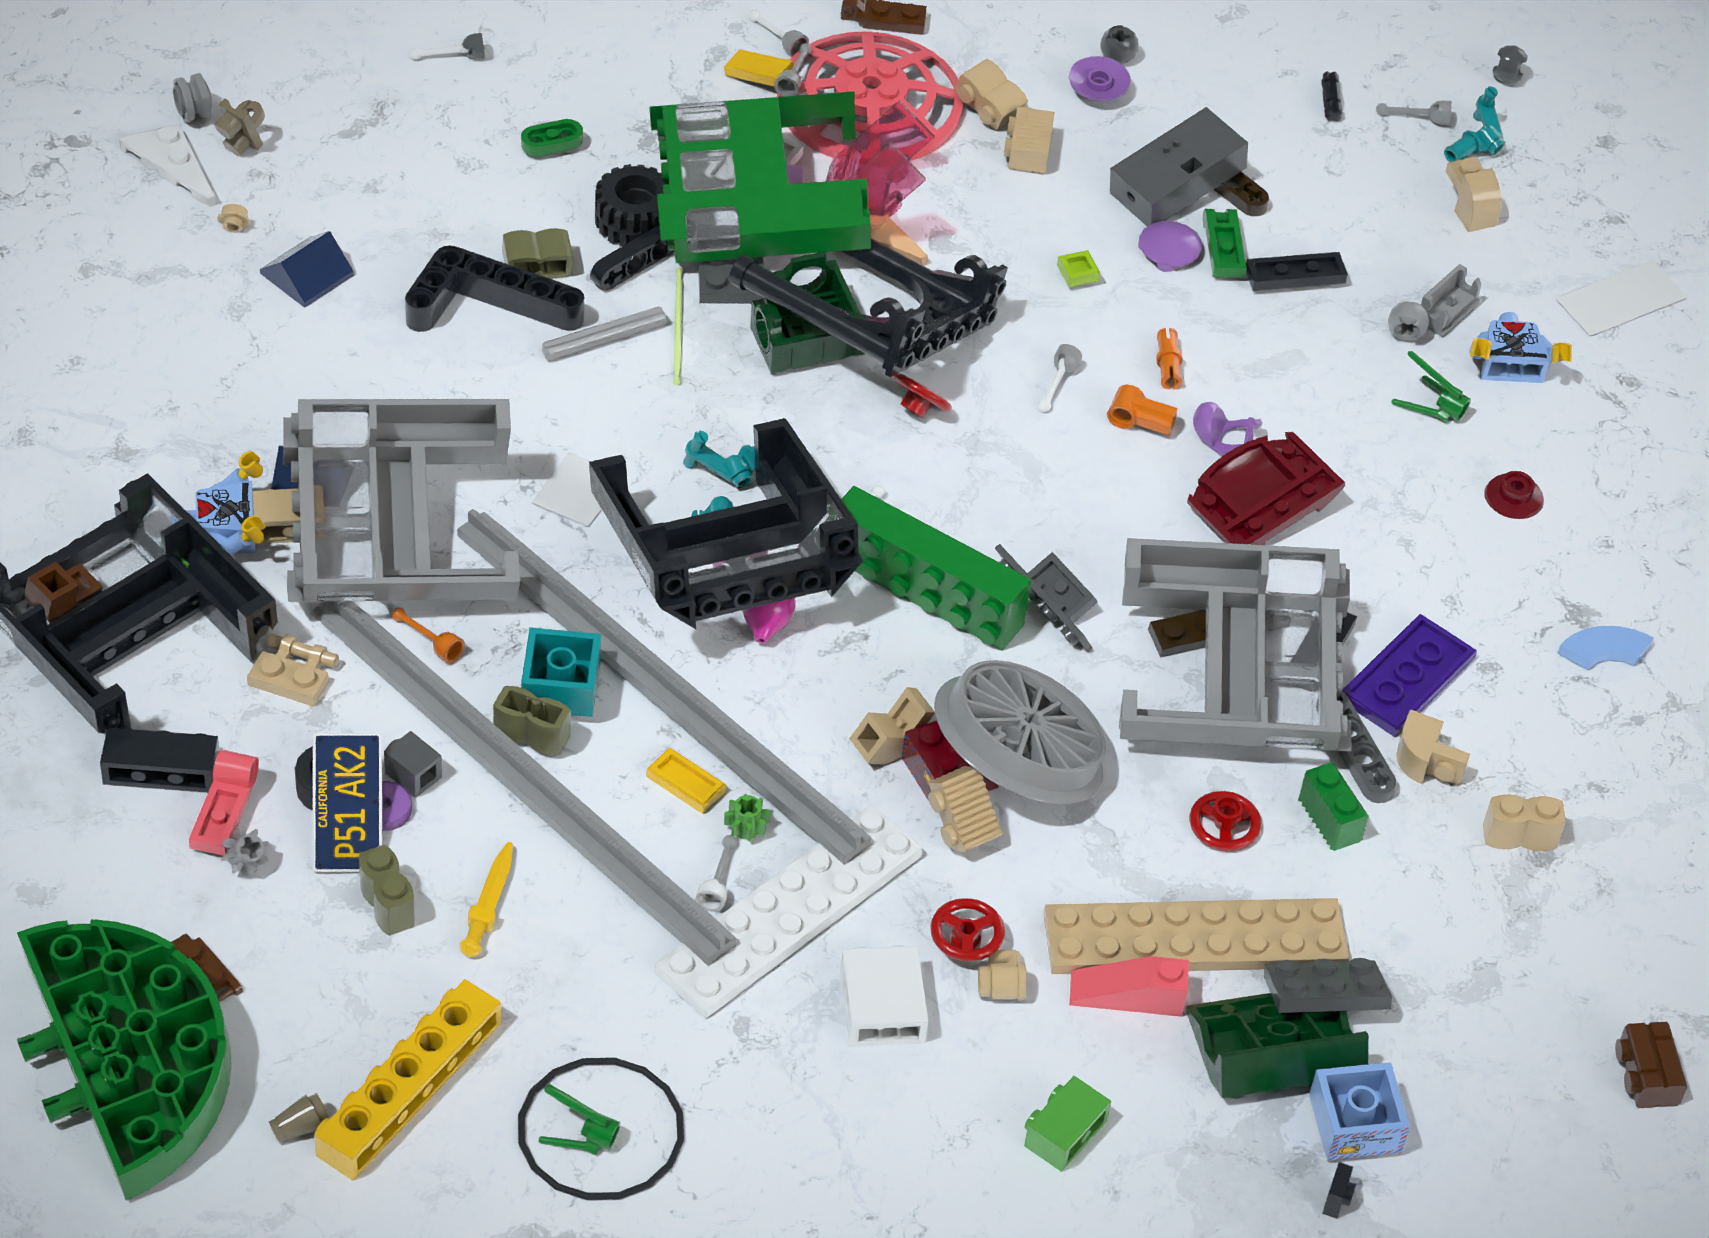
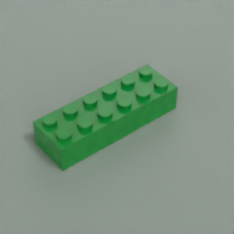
M854 485L842 497L841 500L858 523L859 554L864 561L855 572L862 575L865 579L885 587L893 594L920 606L924 611L937 615L950 622L954 627L961 628L976 636L982 642L1002 651L1024 626L1031 586L1030 578ZM836 505L834 506V517L831 521L844 518Z

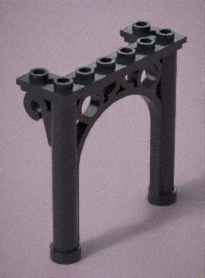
M871 238V249L841 252L903 284L914 293L920 303L919 308H911L904 311L903 306L896 299L890 297L883 298L871 306V316L838 308L760 266L758 260L747 254H743L736 260L729 274L730 284L741 290L748 289L877 359L883 363L882 368L886 370L885 375L892 377L903 370L906 371L916 363L924 361L929 356L941 352L944 348L959 342V340L966 336L974 334L979 329L989 326L997 315V308L995 306L998 297L1006 287L1007 281L1005 276L1008 267L1002 264L988 268L982 258L976 255H969L960 259L955 264L954 271L956 273L942 270L933 271ZM970 268L974 276L962 275L961 273ZM884 312L889 314V317H877Z

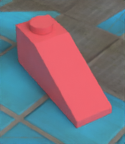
M1148 956L1071 970L1069 1005L1182 1017L1188 994L1189 960Z

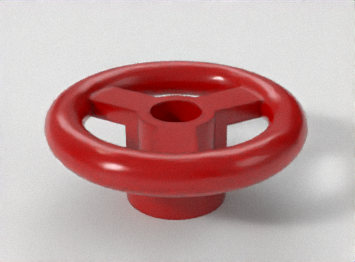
M898 373L893 376L897 384L908 390L900 405L921 418L926 414L930 404L944 412L951 411L952 405L933 391L904 374Z
M1215 791L1203 795L1193 804L1189 815L1190 826L1196 837L1207 846L1217 850L1236 851L1246 848L1257 839L1261 831V817L1255 805L1244 796L1234 792ZM1201 814L1214 821L1215 826L1219 829V839L1205 831L1200 821ZM1250 819L1251 826L1248 833L1239 839L1231 840V830L1235 828L1236 823Z
M959 898L951 900L937 909L931 920L930 932L935 945L944 954L961 961H978L990 957L1000 948L1005 937V926L999 913L987 903L972 898ZM960 909H970L978 911L985 916L976 920H962L951 913ZM942 923L952 928L951 944L942 934ZM993 927L994 934L992 940L986 946L980 948L982 930Z

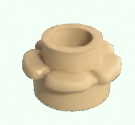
M226 204L222 207L221 214H218L217 220L219 223H223L225 230L240 232L242 228L249 226L248 210L238 204Z

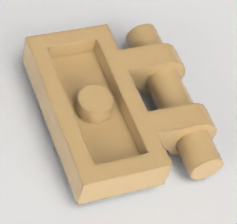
M272 633L269 636L267 646L278 650L276 655L265 651L261 652L247 675L248 686L314 707L329 682L328 672L321 670V667L326 665L335 668L339 655L328 652L325 646L318 644L310 646L298 642L297 637L288 634L282 637ZM295 655L308 661L306 664L291 660V658Z

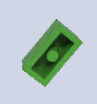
M1075 1075L1064 1086L1061 1084L1057 1085L1048 1098V1104L1041 1111L1038 1109L1033 1111L1024 1126L1027 1130L1024 1146L1061 1172L1105 1125L1111 1106L1110 1099Z

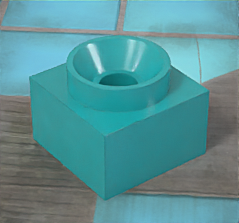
M530 627L521 688L530 691L537 698H550L565 704L571 710V716L593 717L601 663V634Z

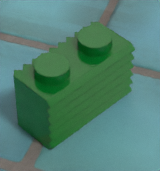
M1330 762L1306 770L1298 801L1302 802V807L1306 808L1305 812L1309 813L1308 817L1313 818L1312 822L1316 823L1315 828L1320 829L1319 833L1323 834V839L1327 840L1326 844L1331 845L1330 850L1336 851L1362 841L1369 816L1335 764Z

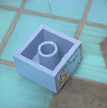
M1391 1062L1316 1070L1309 1097L1327 1160L1402 1153L1410 1125Z

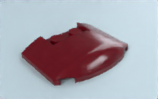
M1293 431L1285 432L1286 439L1268 441V435L1244 443L1223 455L1200 476L1198 487L1193 496L1189 494L1187 504L1226 543L1265 545L1266 541L1314 510L1319 513L1345 487V481Z

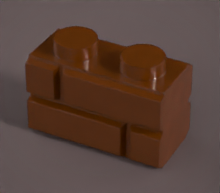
M1666 1021L1650 1022L1648 1025L1645 1023H1629L1626 1025L1620 1039H1617L1615 1044L1617 1060L1624 1062L1626 1068L1624 1075L1626 1092L1633 1094L1638 1108H1654L1657 1105H1660V1107H1671L1681 1104L1687 1090V1084L1669 1023Z

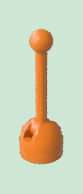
M397 607L393 609L391 615L395 621L405 622L434 641L433 650L438 658L450 664L460 657L465 646L462 638L450 632L440 633L437 636L408 617L403 608Z

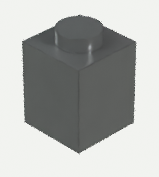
M409 731L400 739L393 740L384 750L385 774L396 783L405 787L415 798L442 778L441 754L412 731Z

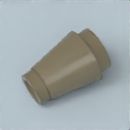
M317 1093L309 1097L305 1094L277 1115L275 1119L269 1121V1125L277 1141L280 1143L284 1140L315 1132L319 1124L324 1119L329 1118V1115Z

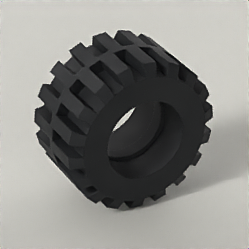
M628 164L624 165V168L615 167L611 169V173L606 172L602 175V180H598L595 190L596 228H599V233L603 237L608 236L609 242L613 244L616 242L620 243L622 247L659 225L657 194H663V185L669 184V182H662V173H658L657 168H646L645 165L638 164V166Z

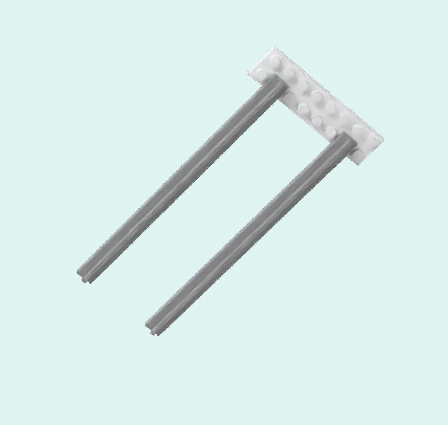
M474 509L468 512V522L457 528L458 537L478 552L494 568H502L504 551H518L519 589L568 631L601 634L602 660L816 840L818 844L715 919L351 599L348 598L343 601L338 596L331 599L332 609L321 616L322 625L342 640L349 649L682 943L654 964V973L705 1019L922 857L923 847L872 804L850 819L485 512L479 514Z

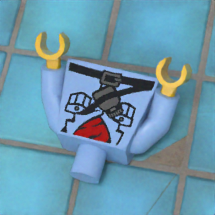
M1505 312L1499 316V320L1491 321L1488 331L1481 332L1477 338H1473L1469 348V357L1475 359L1483 358L1481 380L1543 383L1549 363L1572 362V344L1564 342L1551 344L1540 334L1537 324L1518 321V316L1514 312Z
M247 451L241 455L238 461L241 469H235L223 481L209 488L198 490L195 493L196 510H186L231 556L235 553L255 554V544L262 542L264 538L261 530L265 529L266 525L258 516L253 515L252 481H249L248 478L249 476L258 478L263 473V467L259 464L260 457L253 451ZM175 511L176 523L183 518Z

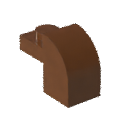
M54 562L28 577L25 598L34 607L41 604L45 608L46 619L50 623L102 592L103 586L80 563L65 571L57 562Z

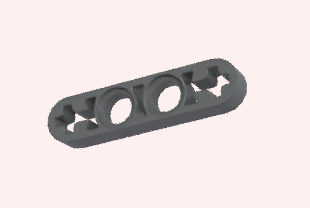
M1343 691L1341 694L1337 693V701L1343 703V715H1347V720H1351V729L1357 734L1351 737V751L1338 752L1366 799L1374 803H1385L1393 797L1396 778L1348 696ZM1317 698L1316 707H1315V711H1316L1317 716H1318V698ZM1365 754L1372 759V762L1362 764L1357 762L1354 756ZM1374 779L1378 785H1373Z

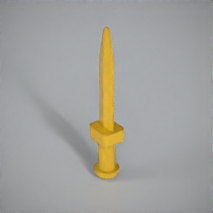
M507 842L493 861L477 905H471L469 909L468 926L470 929L466 939L460 941V951L467 957H475L481 952L480 942L484 932H490L495 925V908L511 868L512 842Z

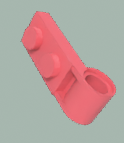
M223 749L219 751L213 769V782L189 837V848L222 856L226 855L227 848L222 845V841L226 838L233 839L234 837L233 833L238 827L257 778L259 769L258 757Z

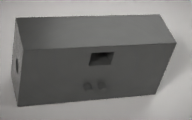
M1205 107L1110 168V194L1146 226L1155 222L1166 221L1220 186L1221 183L1226 182L1246 169L1248 142L1209 108Z

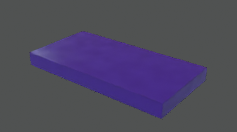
M1420 613L1342 691L1348 696L1357 713L1396 738L1403 730L1409 711L1413 710L1420 713L1475 658L1477 650Z

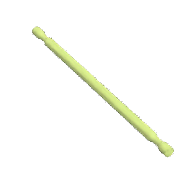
M678 267L676 269L674 385H680L679 372L681 369L683 282L681 278L683 269Z

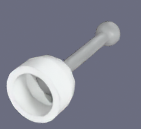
M727 835L722 840L724 849L714 879L703 881L695 897L696 902L707 911L716 912L722 910L727 899L726 886L721 884L720 881L730 851L737 845V840L732 835Z

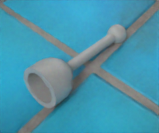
M805 43L800 46V55L792 70H785L778 75L774 87L779 95H797L801 87V78L797 72L805 57L812 51L809 44Z
M1436 101L1429 109L1388 107L1386 104L1380 103L1376 107V112L1381 116L1387 113L1429 115L1435 124L1450 125L1452 101Z

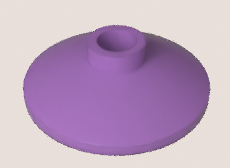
M1093 56L1083 58L1077 61L1069 72L1071 87L1081 96L1096 101H1110L1120 98L1128 91L1131 83L1128 70L1121 63L1107 57Z

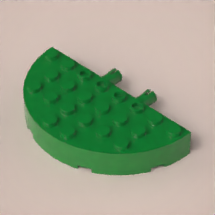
M91 919L90 924L69 925L66 920L38 925L19 931L17 935L25 959L51 1019L49 1027L16 1039L24 1061L28 1062L31 1059L57 1049L60 1052L64 1051L77 1083L74 1084L75 1087L41 1100L48 1120L51 1124L82 1110L85 1113L89 1112L124 1198L128 1200L157 1185L180 1168L207 1138L225 1103L231 1075V1048L216 992L207 976L191 958L188 959L176 950L174 944L137 926Z

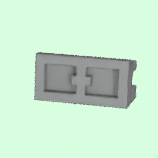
M1461 264L1456 266L1422 298L1421 305L1425 308L1429 317L1428 329L1442 338L1469 315L1481 301L1478 299L1481 289L1480 279H1475L1472 286L1468 285L1465 281L1467 268Z

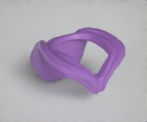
M1214 402L1201 403L1193 416V425L1198 436L1207 446L1220 455H1225L1242 445L1222 443L1220 438L1226 431L1246 428L1244 443L1253 440L1254 430L1259 429L1263 424L1261 419L1253 417L1229 421L1220 406Z

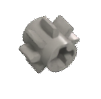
M240 827L233 833L235 840L226 838L222 841V845L227 848L226 855L221 858V861H228L233 866L232 873L234 874L240 869L245 868L246 872L251 875L257 871L255 862L257 864H264L268 861V858L263 853L264 848L269 845V842H262L257 836L258 829L245 835L244 830ZM240 848H248L250 855L242 854Z

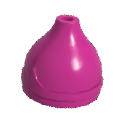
M795 598L742 610L745 621L753 631L756 642L761 644L768 643L774 634L787 626L795 611Z

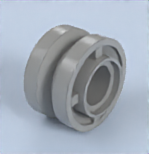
M200 73L192 74L189 82L183 77L173 80L174 102L179 115L185 123L194 121L196 113L202 119L211 117V93Z

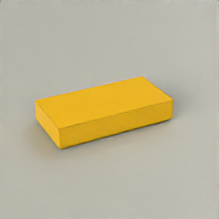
M739 49L725 64L724 71L725 75L729 77L774 86L780 73L785 70H792L793 62L792 60Z
M670 747L646 770L647 778L702 814L726 792V784Z

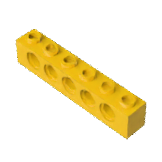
M466 979L455 989H449L443 995L440 1005L431 1014H425L419 1020L415 1031L406 1040L402 1039L394 1046L390 1057L381 1066L377 1065L369 1072L365 1083L356 1092L352 1091L344 1098L340 1109L330 1119L326 1118L319 1124L314 1135L316 1157L354 1181L501 1024V1002ZM411 1075V1077H407V1078L401 1077V1076ZM385 1101L387 1103L377 1104L376 1102ZM352 1128H362L358 1131L350 1130Z

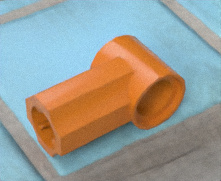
M1126 384L1118 388L1107 412V418L1111 424L1118 428L1128 429L1135 424L1170 435L1179 408L1145 398L1143 391L1138 387Z

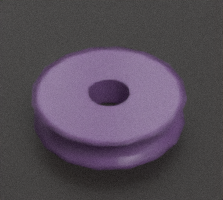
M382 781V804L390 805L388 808H382V831H390L403 826L409 820L412 813L411 795L402 785L396 782Z

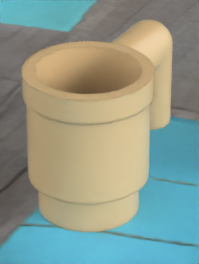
M997 950L987 958V965L989 966L978 967L979 997H990L991 1000H1025L1026 968L1025 963L1021 960L1019 951Z

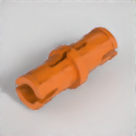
M1162 328L1157 332L1159 352L1156 355L1157 365L1161 368V385L1165 389H1170L1169 379H1172L1173 389H1177L1182 385L1180 371L1182 352L1178 349V333L1175 329L1169 328L1170 338H1167L1166 328Z

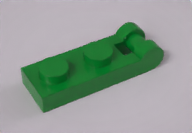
M1204 209L1203 227L1206 230L1213 277H1245L1247 267L1237 209H1226L1225 212H1215V209Z

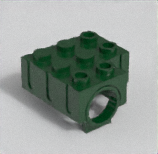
M825 252L791 258V262L784 270L773 272L790 281L792 276L803 268L812 266L822 268L815 280L808 284L799 285V287L838 308L860 313L836 260L826 261ZM764 298L752 301L750 329L771 374L790 368L792 370L820 362L826 363L850 356L865 355L864 352Z

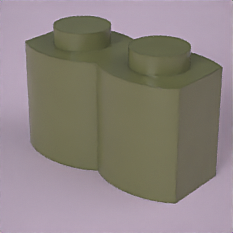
M549 228L536 233L527 230H517L503 234L502 253L504 263L550 279L565 278L572 275L573 254L567 230Z
M504 686L493 704V724L515 743H527L535 751L546 755L561 754L570 738L571 710L557 700L537 698L533 693L524 688Z
M386 845L359 853L361 892L366 901L374 907L375 919L380 929L390 936L413 928L415 924L414 892L408 879L399 873V862L395 853Z

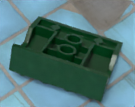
M1271 993L1186 1006V1013L1209 1079L1221 1098L1238 1099L1252 1093H1276L1284 1088L1297 1086L1312 1087L1316 1070L1368 1065L1369 1034L1366 1031L1353 1033L1350 1030L1347 1011L1279 1013Z

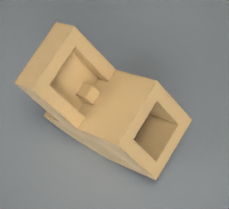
M1476 157L1448 162L1445 172L1459 192L1455 213L1466 230L1472 232L1497 226L1501 211V191L1494 170L1492 168L1484 170Z
M907 687L888 713L868 712L849 739L868 764H890L902 758L905 731L927 724L935 714V711L917 688Z
M1410 710L1396 752L1397 762L1401 770L1409 778L1422 784L1427 774L1439 780L1460 786L1470 753L1438 742L1444 721Z

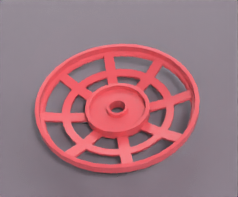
M868 31L831 35L809 44L812 51L808 56L817 60L810 67L806 81L801 82L798 93L807 92V95L818 94L817 90L832 88L834 93L855 91V114L867 117V123L855 121V131L867 133L868 149L840 144L820 135L829 124L811 125L810 127H788L799 140L817 152L836 160L853 164L872 166L894 165L921 158L935 151L948 141L958 128L963 111V101L959 98L955 89L958 78L946 61L932 50L900 36ZM847 42H862V43H853V44L843 45V46L834 48V49H832V50H830V51L822 50L823 48H826V47H829V46H832V45H836V44H842V43H847ZM894 46L902 47V48L907 49V50H910V51H912V52H914V53H911V54H910V53H908V52H906V51H904V50H902V49L896 48V47H894ZM863 50V58L851 61L837 56L848 51ZM876 50L890 52L901 58L894 62L876 58ZM800 51L790 58L793 66L800 55ZM928 59L941 69L950 80L953 89L935 84L932 73L921 61ZM825 63L838 68L835 77L816 79L819 70ZM914 65L922 73L926 82L908 79L903 70ZM872 85V86H875V87H877V88H875V89H869V88H867L866 86ZM908 90L927 93L924 102L917 110L907 102ZM936 95L954 100L950 116L938 130L925 118L934 105ZM898 110L906 116L896 121L880 123V117L893 114ZM915 124L926 136L921 141L907 146L880 149V134L900 131Z

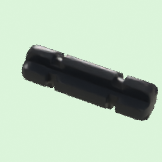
M1325 71L1322 74L1323 78L1321 80L1325 118L1329 121L1333 119L1338 121L1341 119L1343 112L1342 104L1340 103L1342 101L1339 75L1335 71L1331 73Z

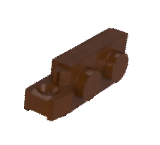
M843 0L841 20L856 21L863 24L864 29L922 35L924 34L927 6L884 0Z

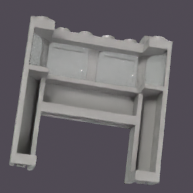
M298 399V413H291V417H283V465H291V482H298V491H292V512H299L300 521L293 522V543H300V553L293 554L294 570H287L288 602L518 599L520 586L518 551H504L502 568L431 569L426 464H506L511 433L509 399Z
M1127 538L1122 596L1123 606L1206 610L1204 712L1137 709L1138 690L1123 689L1119 718L1120 739L1351 751V720H1347V715H1343V703L1337 701V693H1342L1343 673L1336 672V663H1341L1343 647L1342 642H1336V633H1341L1342 617H1346L1350 601V569H1346V563H1340V549Z

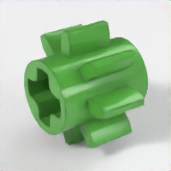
M744 794V796L739 797L736 801L729 800V809L724 814V825L732 826V836L750 841L758 834L765 835L766 824L770 823V810L762 809V798L757 799L754 796Z

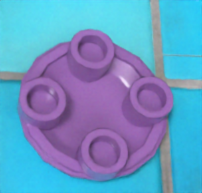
M1160 221L1152 223L1143 229L1139 236L1138 247L1146 257L1156 263L1160 271L1171 272L1175 267L1188 265L1200 259L1202 240L1197 232L1188 225L1176 221Z

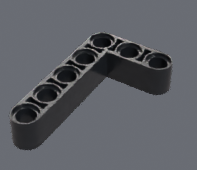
M452 245L440 247L434 253L405 296L406 325L409 329L416 332H426L432 329L456 293L566 331L579 329L584 323L585 298L584 293L580 289Z

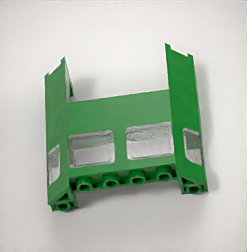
M855 91L649 106L651 130H657L660 160H667V162H661L662 182H669V184L663 185V194H657L661 241L667 240L668 251H675L676 263L738 259L743 254L755 258L871 249L867 178L788 184L782 128L841 123L843 140L856 139Z

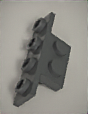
M1001 544L997 545L995 550L1001 557L999 562L1031 579L1029 599L1033 601L1037 597L1043 604L1039 609L1052 624L1058 620L1064 628L1060 632L1073 647L1079 643L1089 652L1093 647L1074 622L1098 603L1092 593L1053 552L1027 573Z

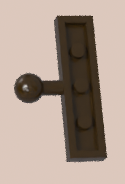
M1279 593L1270 594L1273 596H1280ZM1206 610L1150 622L1148 631L1160 658L1205 647ZM1265 614V633L1289 628L1291 623L1289 614Z

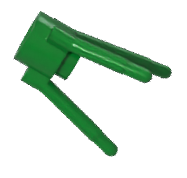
M1408 351V356L1435 379L1432 380L1427 375L1422 376V380L1441 394L1436 403L1440 410L1396 398L1392 399L1391 403L1405 409L1437 417L1447 423L1450 417L1459 421L1467 411L1471 398L1464 395L1462 390L1453 386L1413 351Z
M551 1084L545 1087V1093L586 1117L581 1135L587 1137L586 1141L540 1136L538 1139L539 1143L584 1150L594 1155H597L599 1148L607 1151L611 1149L621 1126L620 1121L596 1112Z

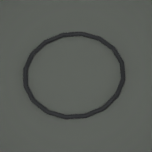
M616 1057L581 1058L552 1069L529 1090L518 1114V1145L531 1170L555 1190L585 1200L622 1199L652 1187L673 1167L684 1142L683 1110L670 1086L646 1067ZM583 1065H617L642 1073L665 1092L676 1113V1143L667 1163L646 1182L620 1192L587 1193L560 1184L536 1164L525 1142V1116L535 1094L555 1076Z

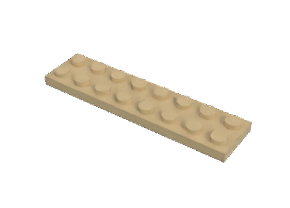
M1338 898L1045 904L1043 914L1051 974H1071V970L1148 956L1189 960V971L1264 969V965L1267 963H1277L1281 960H1291L1296 963L1314 962L1317 959L1349 961Z

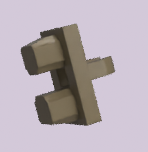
M224 98L219 104L223 115L216 121L214 126L222 136L226 137L223 141L225 148L238 157L249 146L258 151L263 145L257 128L265 119L262 105L257 101L246 100L234 109L229 100Z

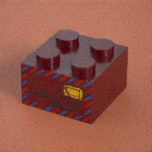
M937 720L905 731L902 760L929 801L928 795L931 792L929 781L970 765L950 745L942 733ZM983 776V781L986 784L985 788L988 791L999 788V785Z

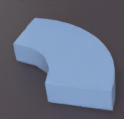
M1620 626L1591 627L1568 637L1560 645L1558 654L1587 670L1596 663L1608 660L1622 661L1635 666L1652 645L1654 637L1638 630Z

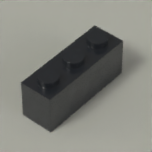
M107 727L100 759L103 785L208 793L213 782L214 764L219 753L218 736L203 733L187 734L165 730L149 731L128 727Z

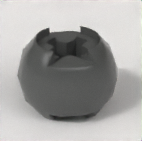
M1116 25L1104 32L1100 48L1104 57L1124 64L1135 57L1139 48V40L1136 33L1123 25Z
M1506 45L1499 48L1497 55L1500 56L1498 66L1493 67L1492 73L1503 83L1520 81L1523 76L1520 68L1523 62L1526 63L1528 55L1522 48L1516 45Z

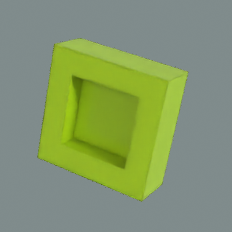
M1089 250L1058 256L1057 266L1068 287L1099 281L1100 271Z

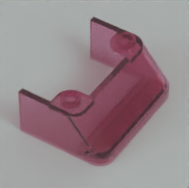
M899 100L833 159L829 166L826 181L867 178L869 215L883 217L887 214L891 217L902 207L903 203L901 201L926 181L924 175L910 161L917 152L934 139V135Z

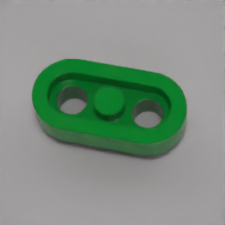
M561 119L529 126L521 133L522 150L534 157L578 148L583 142V127L579 122L572 119Z

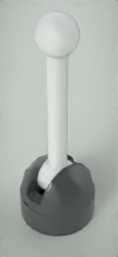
M482 33L466 36L461 45L422 50L413 47L409 51V56L411 59L417 60L425 55L463 51L469 58H485Z

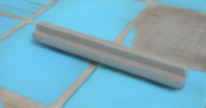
M657 306L545 341L542 344V351L548 361H552L663 326L666 323V315L662 307Z

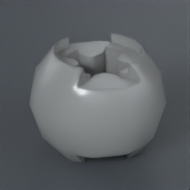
M1400 302L1389 314V330L1397 339L1416 341L1427 331L1429 326L1428 313L1419 303Z

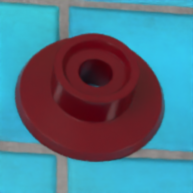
M1510 471L1494 477L1487 483L1484 490L1485 500L1495 512L1507 518L1527 519L1538 514L1544 506V496L1540 487L1530 475L1521 471Z

